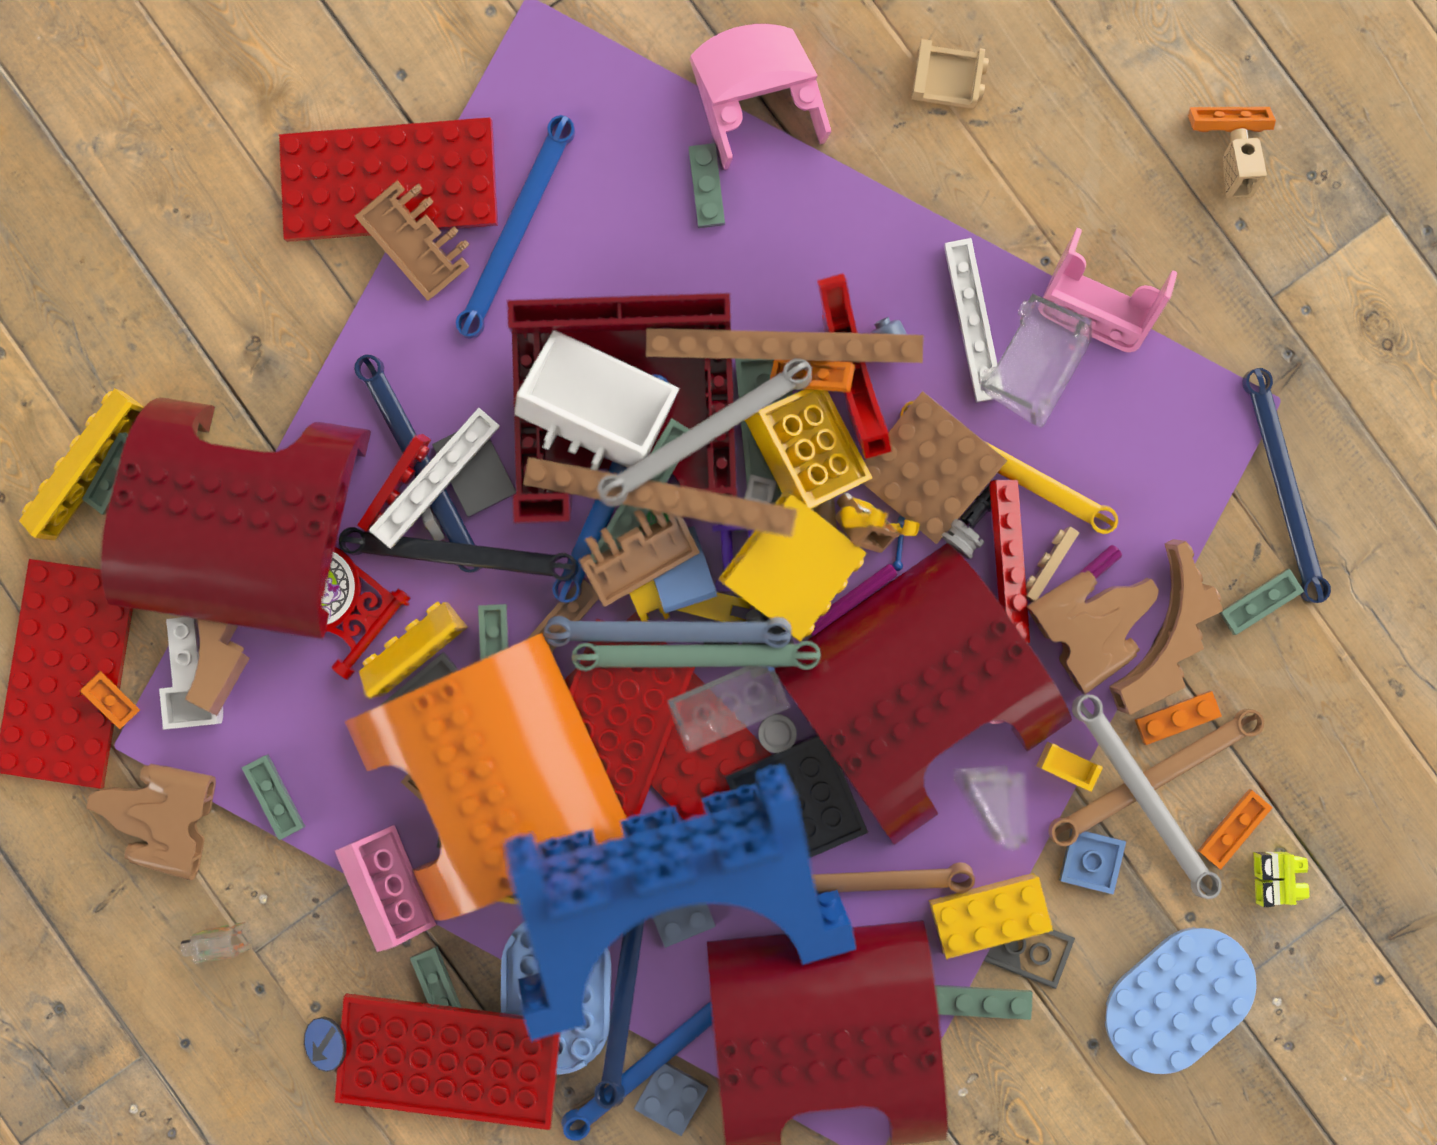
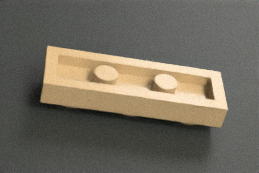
M1067 527L1064 531L1060 529L1051 542L1054 544L1053 549L1050 553L1045 552L1037 564L1040 569L1036 576L1031 575L1026 581L1027 600L1034 602L1039 598L1080 532L1072 527Z

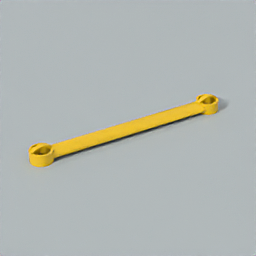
M915 400L909 401L904 404L900 412V417L903 415V412H906V410L909 408L907 406L911 405ZM987 443L1007 459V462L997 472L998 474L1009 480H1018V485L1089 523L1098 533L1108 534L1117 527L1118 516L1111 507L1099 505ZM1099 511H1109L1113 514L1114 521L1099 513ZM1094 517L1106 522L1111 527L1107 529L1098 528L1094 523Z

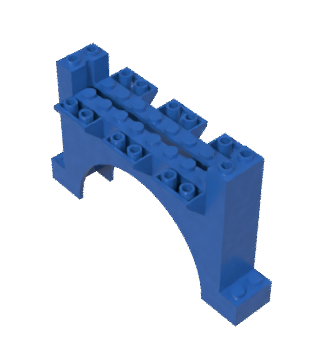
M784 765L769 767L763 771L756 772L760 794L756 784L742 786L725 793L713 794L702 799L706 815L692 817L682 822H679L675 806L661 808L641 816H632L629 819L620 821L624 838L609 840L597 845L593 829L538 843L539 853L533 833L516 836L504 841L510 878L540 973L518 979L523 1017L531 1041L586 1026L583 1008L585 989L589 976L601 955L619 936L631 927L649 917L673 908L695 904H726L757 912L772 920L788 934L794 942L803 964L856 949L852 925L838 890L825 892L820 895L816 894L797 797Z

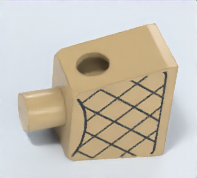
M1240 128L1230 133L1231 143L1223 154L1226 198L1253 197L1267 176L1260 140L1258 138L1248 139L1247 129Z

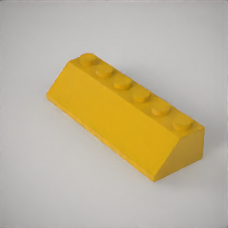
M116 388L103 397L101 408L97 413L92 414L88 418L85 430L81 435L76 436L70 443L71 449L67 455L56 462L54 466L55 471L51 477L40 484L38 495L23 508V515L19 522L31 536L53 541L57 539L84 500L82 498L117 435L123 432L129 434L134 421L144 408L143 405Z

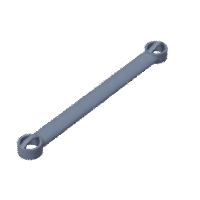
M554 616L549 619L545 626L544 637L553 646H564L568 641L766 642L771 647L780 648L789 643L792 628L788 620L782 617H773L767 622L569 621L563 616ZM557 624L563 626L567 631L554 634L550 632L549 627ZM772 626H781L787 632L781 635H772L767 630Z

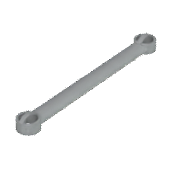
M803 359L790 360L785 365L784 371L621 474L604 477L598 485L601 501L608 506L622 504L626 500L627 494L792 389L807 387L812 380L810 364ZM801 369L808 372L804 379H791ZM618 485L623 487L622 492L618 496L612 498L605 496L613 487Z
M1080 695L1076 697L1072 704L1074 717L1084 722L1191 880L1192 892L1196 896L1205 899L1217 897L1222 888L1220 878L1215 873L1209 872L1103 714L1101 701L1094 695ZM1089 698L1093 702V714L1084 706L1082 702L1084 699ZM1206 875H1209L1212 879L1211 890L1201 880Z

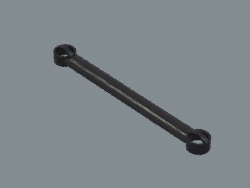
M355 527L344 529L339 536L340 548L352 555L366 553L555 577L561 581L573 579L579 569L577 560L567 553L553 555L402 536L390 549L372 532H364ZM353 532H358L362 539L347 536ZM346 542L361 545L358 549L351 551L347 548ZM561 558H569L573 564L559 563L557 561ZM555 568L572 570V572L565 577H561L556 574Z

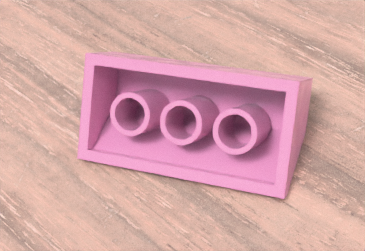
M395 825L335 850L377 952L395 947L436 926L430 908L414 876L412 865Z

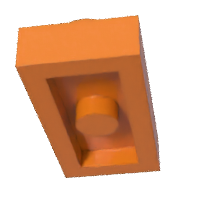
M101 671L80 689V692L119 729L140 711Z

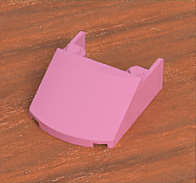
M753 24L736 27L710 38L690 56V62L723 170L729 169L733 159L726 132L733 131L741 125L743 118L739 104L741 100L790 88L795 105L801 110H809L819 144H824L828 139L831 128L817 85V74L793 29L772 24Z

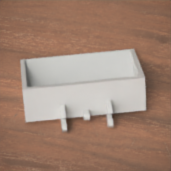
M554 330L517 394L514 415L548 430L543 448L549 449L556 436L559 435L572 441L569 451L574 454L579 446L596 453L592 462V470L599 468L604 457L630 468L648 457L679 388Z

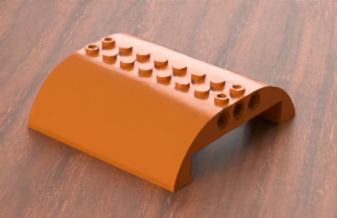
M543 632L344 721L367 771L387 765L401 767L411 775L420 791L439 833L442 846L439 858L421 865L412 871L430 911L437 921L461 916L515 894L509 874L504 842L506 840L533 833L539 853L538 843L552 838L571 835L577 831L593 829L597 845L609 840L624 838L620 821L626 820L627 817L624 810H622L620 801L614 792V788L605 772V768Z

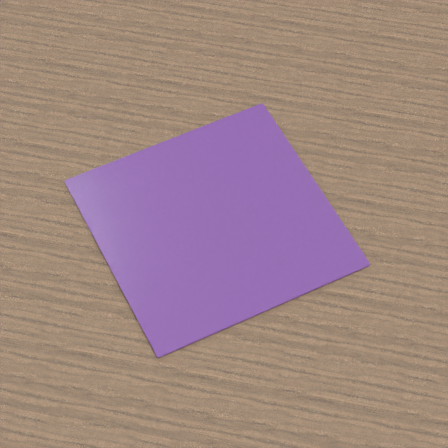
M524 0L459 120L491 117L493 121L498 226L457 229L456 236L440 247L447 255L459 242L466 240L469 246L450 262L453 264L463 257L469 264V267L429 301L385 252L276 450L285 449L296 442L304 430L313 422L343 425L371 431L366 456H356L335 547L341 549L339 546V536L344 529L355 527L363 530L357 524L403 455L365 382L359 379L355 373L354 367L359 357L366 354L373 355L383 362L384 374L417 435L424 434L431 439L427 446L430 448L427 454L430 461L437 455L432 446L433 443L457 432L478 408L484 411L500 425V428L490 439L516 490L512 333L508 329L507 300L730 293L731 330L825 332L817 280L844 273L847 279L858 333H871L876 329L874 323L889 317L890 321L900 320L907 334L924 335L923 363L866 362L875 396L888 432L901 418L900 412L904 404L915 400L924 391L985 442L1099 505H1106L1115 510L1118 516L1117 527L1108 534H1101L1095 531L1089 523L1018 485L1026 581L1031 575L1036 576L1040 569L1037 566L1039 560L1045 552H1051L1054 544L1051 542L1060 529L1064 531L1065 528L1072 527L1080 532L1039 598L1077 575L1111 545L1116 546L1121 551L1122 557L1096 579L1095 589L1085 600L1112 586H1131L1145 578L1152 579L1159 590L1156 601L1133 625L1125 638L1126 640L1132 638L1138 645L1140 651L1136 653L1137 656L1086 694L1094 695L1101 701L1103 705L1102 712L1110 723L1117 711V707L1109 686L1126 676L1143 660L1165 621L1170 601L1171 575L1170 563L1164 543L1172 539L1187 541L1193 549V560L1196 563L1262 439L1251 397L1242 385L1243 378L1152 329L1138 350L1124 352L1046 317L1040 310V303L1052 275L742 109L743 118L741 125L733 131L726 132L733 156L729 169H722L716 149L725 225L698 228L689 146L715 143L698 86L538 0ZM555 116H567L575 127L574 139L566 145L485 316L483 332L476 338H466L456 328L457 316L466 309L548 135V123ZM560 122L554 125L552 129L553 136ZM568 123L564 125L559 139H564L571 133V126ZM448 229V230H440V231H441V234L438 235V236L433 240V242L437 241L441 236H443V235H444L446 232H448L450 229ZM972 238L1004 394L1003 398L978 403L975 401L944 250L945 243ZM469 315L463 318L461 322V330L463 329L464 324ZM477 316L472 320L468 334L474 333L479 328L480 320ZM732 358L734 403L739 397L735 359ZM370 359L377 372V363L373 359ZM363 362L361 366L362 375L366 379L372 378L369 368ZM1249 382L1250 387L1254 391L1259 392V386ZM793 389V394L798 393L803 389ZM828 391L863 461H865L866 459L848 416L844 393ZM1272 394L1277 410L1281 401L1279 397ZM740 422L734 426L737 498L744 499L747 483ZM597 470L602 472H608V470ZM998 473L991 479V481L994 479L1009 480ZM671 474L666 484L680 486L677 479ZM415 476L407 484L403 483L398 492L402 494L415 479ZM451 482L445 488L475 545L553 555L558 553L571 555L595 501L594 498L573 494L570 521L514 523L513 496L468 517ZM989 482V483L986 485V487L981 491V493L987 488V486L990 484V482ZM860 484L845 492L854 498L869 502L876 509L887 513L886 520L889 523H898L897 519L901 515L864 484ZM841 495L834 498L836 514L841 509L837 504V500ZM618 505V506L615 507V510H614V512H613V514H612V516H611L610 521L612 520L613 516L615 515L616 509L619 508L620 505ZM987 511L976 524V527L972 529L980 536L978 540L982 539L984 544L973 551V557L970 560L963 555L961 556L974 569L998 600L992 511ZM1099 511V513L1114 521L1112 513L1109 511ZM422 516L403 535L405 537L434 540L424 525ZM691 517L683 518L687 528L695 526L716 590V581H719L718 579L723 573L721 532L712 533V526L717 525V523ZM1094 517V523L1098 528L1107 529L1111 527L1106 522ZM836 520L837 530L850 539ZM748 530L743 532L732 531L733 559L749 539ZM918 530L916 536L904 535L901 556L903 568L897 571L898 575L895 578L947 542L942 538L935 544L920 530ZM443 531L445 538L440 541L449 542L445 532ZM353 532L347 536L362 539L358 532ZM898 537L882 553L860 547L866 552V555L863 557L864 562L856 572L851 573L847 579L848 583L845 589L834 596L830 602L831 605L886 565H893L894 561H896ZM346 542L347 548L351 551L358 549L361 545ZM346 553L357 566L389 592L400 588L411 597L408 601L410 603L407 607L402 604L352 666L355 673L349 680L342 678L331 668L338 658L344 660L351 652L349 645L334 633L325 632L324 640L238 626L230 641L243 647L242 653L250 659L223 705L222 723L163 730L159 689L173 687L169 646L167 647L136 704L140 711L124 725L114 744L118 751L144 765H164L215 776L216 786L212 802L276 836L242 770V767L269 754L306 826L281 840L344 874L335 850L395 825L412 868L415 869L439 858L441 855V848H436L439 833L423 799L420 800L401 783L408 774L401 767L387 765L370 771L366 770L344 721L380 706L443 652L459 670L479 662L478 605L507 604L508 642L510 648L526 640L560 601L553 594L552 588L556 578L552 576L487 568L469 573L462 571L455 564L366 553L360 555ZM561 558L557 562L567 564L569 558ZM465 566L466 568H468V569H470V570L474 569V567ZM555 568L556 574L561 576L564 569ZM585 574L584 580H586L592 586L587 575ZM361 578V595L364 592H372L378 597V605L374 608L369 607V604L372 602L371 598L366 599L364 603L367 610L374 611L381 606L382 597L376 589ZM561 581L559 584V595L566 581ZM574 581L569 586L567 593L575 585ZM734 591L718 592V593H722V594H726V595H730V596L742 598L740 595H738V594H737L736 592H734ZM628 593L605 607L599 599L580 621H595L597 618L604 621H626L637 610ZM1027 600V606L1033 603ZM438 601L440 604L448 602L468 628L385 696L368 698L359 671L365 667L362 662L374 653L377 656L385 650L383 645L394 636L398 638L403 636L407 632L404 628L415 619L421 621L428 615L426 610ZM733 605L731 616L746 619L745 615L747 612L757 608L751 605L750 609ZM357 608L353 614H360ZM659 609L647 613L649 622H720L676 610L668 612L670 618L667 620L664 619ZM1028 612L1030 643L1028 645L1040 660L1063 697L1072 717L1070 723L1028 752L1011 730L1013 727L1009 723L991 724L988 722L981 725L938 755L928 765L924 774V787L938 815L895 845L891 842L873 813L843 772L868 833L809 858L812 874L947 869L954 863L962 862L970 865L973 870L975 883L971 889L1030 874L1050 837L1048 830L1051 822L1061 816L1077 786L1036 766L1046 743H1053L1088 761L1091 760L1099 745L1085 723L1077 720L1072 713L1073 701L1076 697L1083 694L1074 685L1059 661V656L1062 653L1061 642H1054L1045 638ZM353 620L349 627L352 631H354V625L361 627V632L358 636H351L358 643L366 630L360 621ZM343 624L336 628L343 630ZM198 628L199 645H200V634H199V628ZM791 635V638L793 639L795 644L801 643L799 640H797ZM809 635L808 637L803 638L801 642L808 640L812 636ZM568 641L564 646H557L552 652L564 679L577 668L572 661L573 650L578 645L588 641ZM666 642L668 645H704L703 642ZM585 647L579 649L577 654H583ZM748 667L695 668L694 673L759 741L758 729L761 722L773 714L784 715L794 723L797 735L794 745L818 735L772 669L752 677ZM1089 698L1082 701L1084 706L1093 714V702ZM651 786L640 816L655 812L661 808H670L671 806ZM677 813L679 822L684 821V819ZM955 874L951 880L960 883L966 881L969 876ZM950 888L839 892L852 927L923 920L930 947L935 985L970 987L990 949L986 948L948 959L942 954L928 900L958 893ZM498 901L461 916L446 920H435V923L499 959H502L505 945L514 930L524 922L519 905ZM707 904L716 927L665 948L653 917L645 919L629 1030L658 1045L711 1001L707 941L785 934L786 932L769 918L752 910L726 904ZM623 934L608 947L611 957V1012ZM939 1015L941 1039L954 1015ZM712 1025L681 1050L677 1056L718 1078L714 1028ZM860 1107L809 1112L792 1118L839 1145H886L890 1137L887 1116L875 1108Z

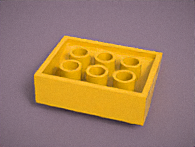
M804 389L762 408L745 420L781 492L785 491L792 494L810 509L872 479L831 396L826 390Z
M438 601L426 610L428 615L421 621L418 619L412 621L404 628L407 632L400 638L394 636L383 645L385 650L378 656L374 653L362 662L365 667L359 671L368 698L385 696L468 628L448 602L440 604Z

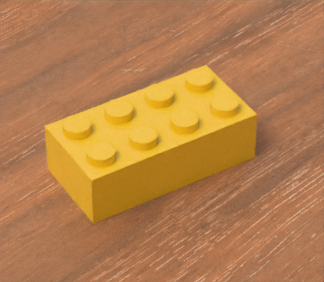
M1034 873L973 888L967 892L954 893L928 900L942 954L946 959L1053 931L1040 879Z

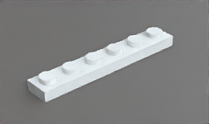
M972 238L945 243L944 250L975 401L978 403L1003 398L1004 394Z
M478 408L369 531L391 549L500 428V425Z

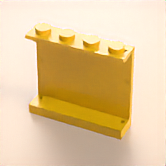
M784 491L774 505L798 509L793 538L755 530L718 580L770 619L782 617L788 620L792 628L791 635L801 642L803 638L808 637L815 627L814 623L819 616L827 613L834 596L845 589L848 583L847 579L851 573L856 572L864 562L863 557L866 555V552L860 547L855 546L850 539L795 496Z

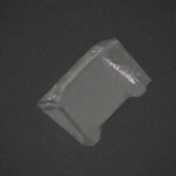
M1032 294L1029 301L1025 300L1019 308L1018 316H1021L1020 326L998 365L991 367L989 370L985 369L979 379V384L982 392L1031 424L1042 428L1090 344L1092 320L1036 294Z
M1006 765L953 769L954 781L984 834L996 843H1001L1004 849L1020 848V843H1028L1023 773L1008 774V766Z

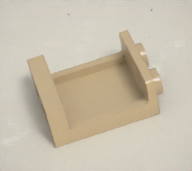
M921 39L911 100L974 109L977 102L982 101L985 85L980 84L982 74L986 75L989 58H984L985 49L980 48L979 52H969L932 46V40Z

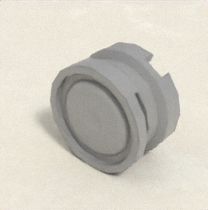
M954 519L951 523L952 527L948 531L949 533L943 532L941 536L957 552L970 560L973 557V551L976 548H980L984 541L982 539L978 540L980 536L970 527L968 528L960 520Z
M773 714L766 717L758 729L761 744L768 751L779 753L792 747L797 737L794 723L788 717L781 714Z

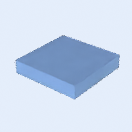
M1088 831L1081 833L1076 841L1066 848L1059 880L1114 895L1126 841Z

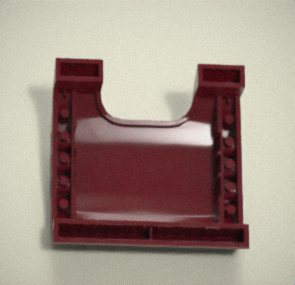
M730 293L507 300L508 329L512 333L514 413L517 394L554 330L645 373L660 375L669 384L679 388L649 455L671 419L691 430L733 403L732 358L646 356L647 328L731 330ZM514 415L516 495H513V522L570 521L573 494L523 485L528 459L530 457L591 469L596 453L579 446L574 454L569 451L572 441L559 435L556 436L549 449L543 448L548 430ZM734 427L678 462L672 475L677 479L680 487L737 497ZM604 457L597 470H609L612 460Z
M163 397L150 401L141 410L128 434L106 513L101 546V575L108 604L324 640L330 614L322 607L326 584L356 456H366L371 431L343 425L313 422L304 430L296 442L289 447L276 452H262L211 444L200 440L197 431L209 433L215 410L213 405Z
M949 543L941 546L816 635L806 640L815 643L820 649V661L816 666L811 669H803L799 666H778L772 669L894 845L938 815L924 787V774L928 765L938 755L981 725L990 721L1001 720L1009 723L1013 727L1011 730L1028 752L1072 721L1071 714L1063 697L1040 660L986 584ZM803 645L797 649L798 653L817 652L811 645ZM797 658V660L802 664L809 665L815 662L817 658Z
M923 920L852 927L856 945L855 950L806 964L802 963L800 954L787 933L707 941L711 1006L725 1145H781L782 1130L787 1122L797 1115L860 1107L875 1108L887 1116L891 1145L944 1141L947 1139L948 1109L940 1020L930 947Z

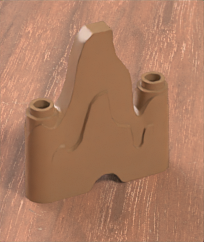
M1090 571L1080 572L1026 606L1042 635L1051 641L1061 642L1062 653L1059 656V661L1074 685L1083 695H1086L1127 665L1137 656L1136 653L1140 651L1132 638L1127 640L1125 638L1133 625L1151 608L1157 599L1159 590L1152 579L1145 578L1131 586H1112L1085 600L1095 589L1094 586L1097 584V581Z
M149 764L144 765L140 772V781H144L147 787L103 788L89 795L86 809L104 816L117 830L147 841V843L135 842L128 844L124 857L130 863L190 881L196 877L205 842L204 836L198 832L197 821L202 816L208 815L211 811L216 786L215 776L164 765Z

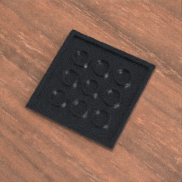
M818 735L724 775L731 791L742 786L756 784L760 794L756 772L763 771L769 767L784 765L797 797L809 858L868 833L840 766Z

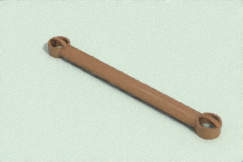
M1242 709L1236 713L1234 719L1143 773L1154 790L1246 736L1253 737L1260 734L1264 728V718L1256 710ZM1253 713V715H1250L1242 720L1243 716H1245L1246 714ZM1257 720V725L1251 732H1245L1242 729L1245 724ZM1124 783L1070 816L1054 819L1049 826V836L1055 843L1061 846L1072 845L1078 835L1137 800ZM1061 823H1067V824H1065V825H1063V826H1061V827H1059V828L1056 829V827H1057L1059 824H1061ZM1072 828V834L1069 839L1065 841H1058L1056 839L1057 835Z
M962 862L954 863L947 869L813 874L816 893L838 890V892L929 888H950L955 892L963 893L969 891L975 883L972 868L970 865ZM955 874L969 876L966 881L960 883L951 880Z

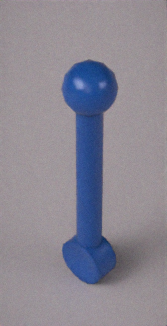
M899 516L897 522L903 528L904 520L906 519L903 516ZM902 534L898 537L896 561L892 565L896 571H900L903 568L901 556L904 535Z

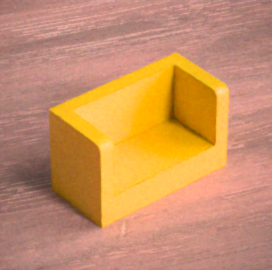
M1050 742L1046 743L1036 764L1037 767L1092 792L1103 768Z

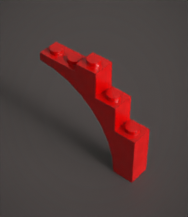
M844 273L817 280L823 312L824 331L858 333L847 279ZM839 361L852 362L855 366L850 392L843 393L845 395L848 416L865 459L892 452L889 432L875 396L866 362Z

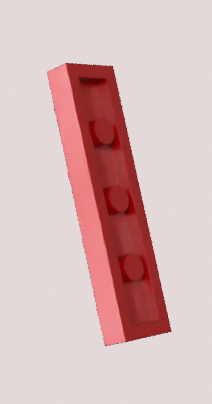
M424 434L413 437L357 526L364 531H368L384 514L388 506H391L401 495L398 491L403 483L407 484L414 476L415 470L413 468L417 461L421 462L427 456L430 450L427 447L431 441L430 438Z

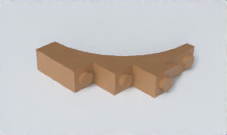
M1172 539L1164 543L1170 563L1171 591L1165 621L1154 645L1134 669L1109 686L1117 710L1128 715L1186 687L1183 681L1184 672L1177 662L1204 650L1201 641L1203 635L1195 624L1223 611L1220 604V593L1214 586L1202 584L1203 576L1194 563L1193 549L1184 540Z
M197 619L200 634L199 661L193 683L185 700L217 716L250 658L242 653L243 647L230 641L238 626Z

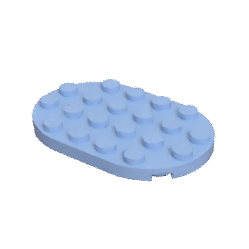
M524 922L514 930L502 954L501 1013L523 1015L518 979L540 973ZM608 948L594 966L586 985L583 1001L586 1026L561 1032L557 1074L575 1072L587 1066L591 1060L599 1055L606 1043L611 1019V957Z
M1192 927L1173 933L1125 973L1113 986L1106 1002L1105 1027L1110 1042L1129 1064L1145 1072L1169 1074L1191 1066L1231 1032L1250 1011L1256 994V974L1252 961L1238 942L1218 930Z

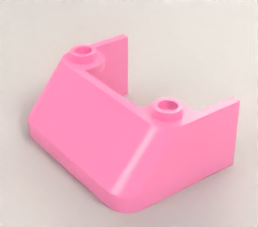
M1076 228L1043 295L1040 310L1046 317L1124 352H1134L1140 348L1171 298L1177 272L1172 270L1160 290L1144 285L1138 287L1131 297L1083 276L1086 261L1082 255L1075 252L1082 230Z

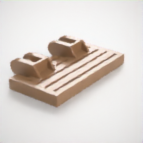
M397 180L356 214L355 217L427 301H429L469 267V264L463 257L453 264L450 262L466 249L469 243L466 240L459 242L446 255L440 247L455 237L458 230L454 226L437 241L433 242L441 234V231L426 214L417 222L415 218L434 201L430 197L424 199L410 213L404 204L412 197L418 195L422 187L417 184L398 200L396 197L405 189Z
M638 509L634 514L645 535L643 536L639 528L636 527L618 537L617 540L621 546L619 550L607 528L601 530V536L609 547L607 551L600 553L596 541L591 536L585 539L597 562L594 563L589 554L579 559V562L604 607L700 553L682 516L666 513L670 520L666 522L662 512L651 510L657 522L649 526L644 513Z

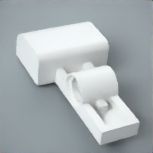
M187 617L166 619L173 687L159 689L163 730L222 723L223 707L216 716L185 700L193 683L199 661L200 645L197 619Z

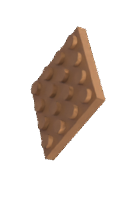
M922 391L889 431L892 452L868 458L864 461L872 479L862 484L906 520L920 523L919 530L937 544L942 539V533L948 532L952 527L951 523L954 519H959L1007 462V459Z

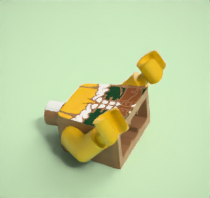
M849 493L841 495L837 500V504L841 509L836 514L835 519L855 546L882 553L900 534L905 536H916L918 534L920 523L904 520L903 528L900 527L899 523H889L886 520L887 513L876 509L869 502L852 497Z

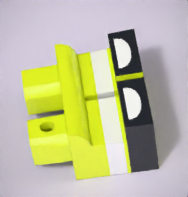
M1253 852L1254 876L1260 878L1255 879L1256 904L1262 907H1274L1281 904L1297 905L1296 901L1310 897L1307 883H1295V873L1308 872L1307 858L1294 856L1287 852Z

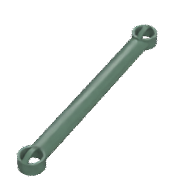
M803 641L799 644H787L780 648L771 647L768 644L595 646L592 643H583L573 650L572 661L575 667L584 671L593 668L799 666L803 669H811L820 661L821 653L818 646L810 641ZM803 645H811L817 651L815 653H796L797 649ZM583 647H590L596 654H577V652ZM797 658H817V660L812 664L805 665L798 662ZM577 660L596 661L591 666H583Z

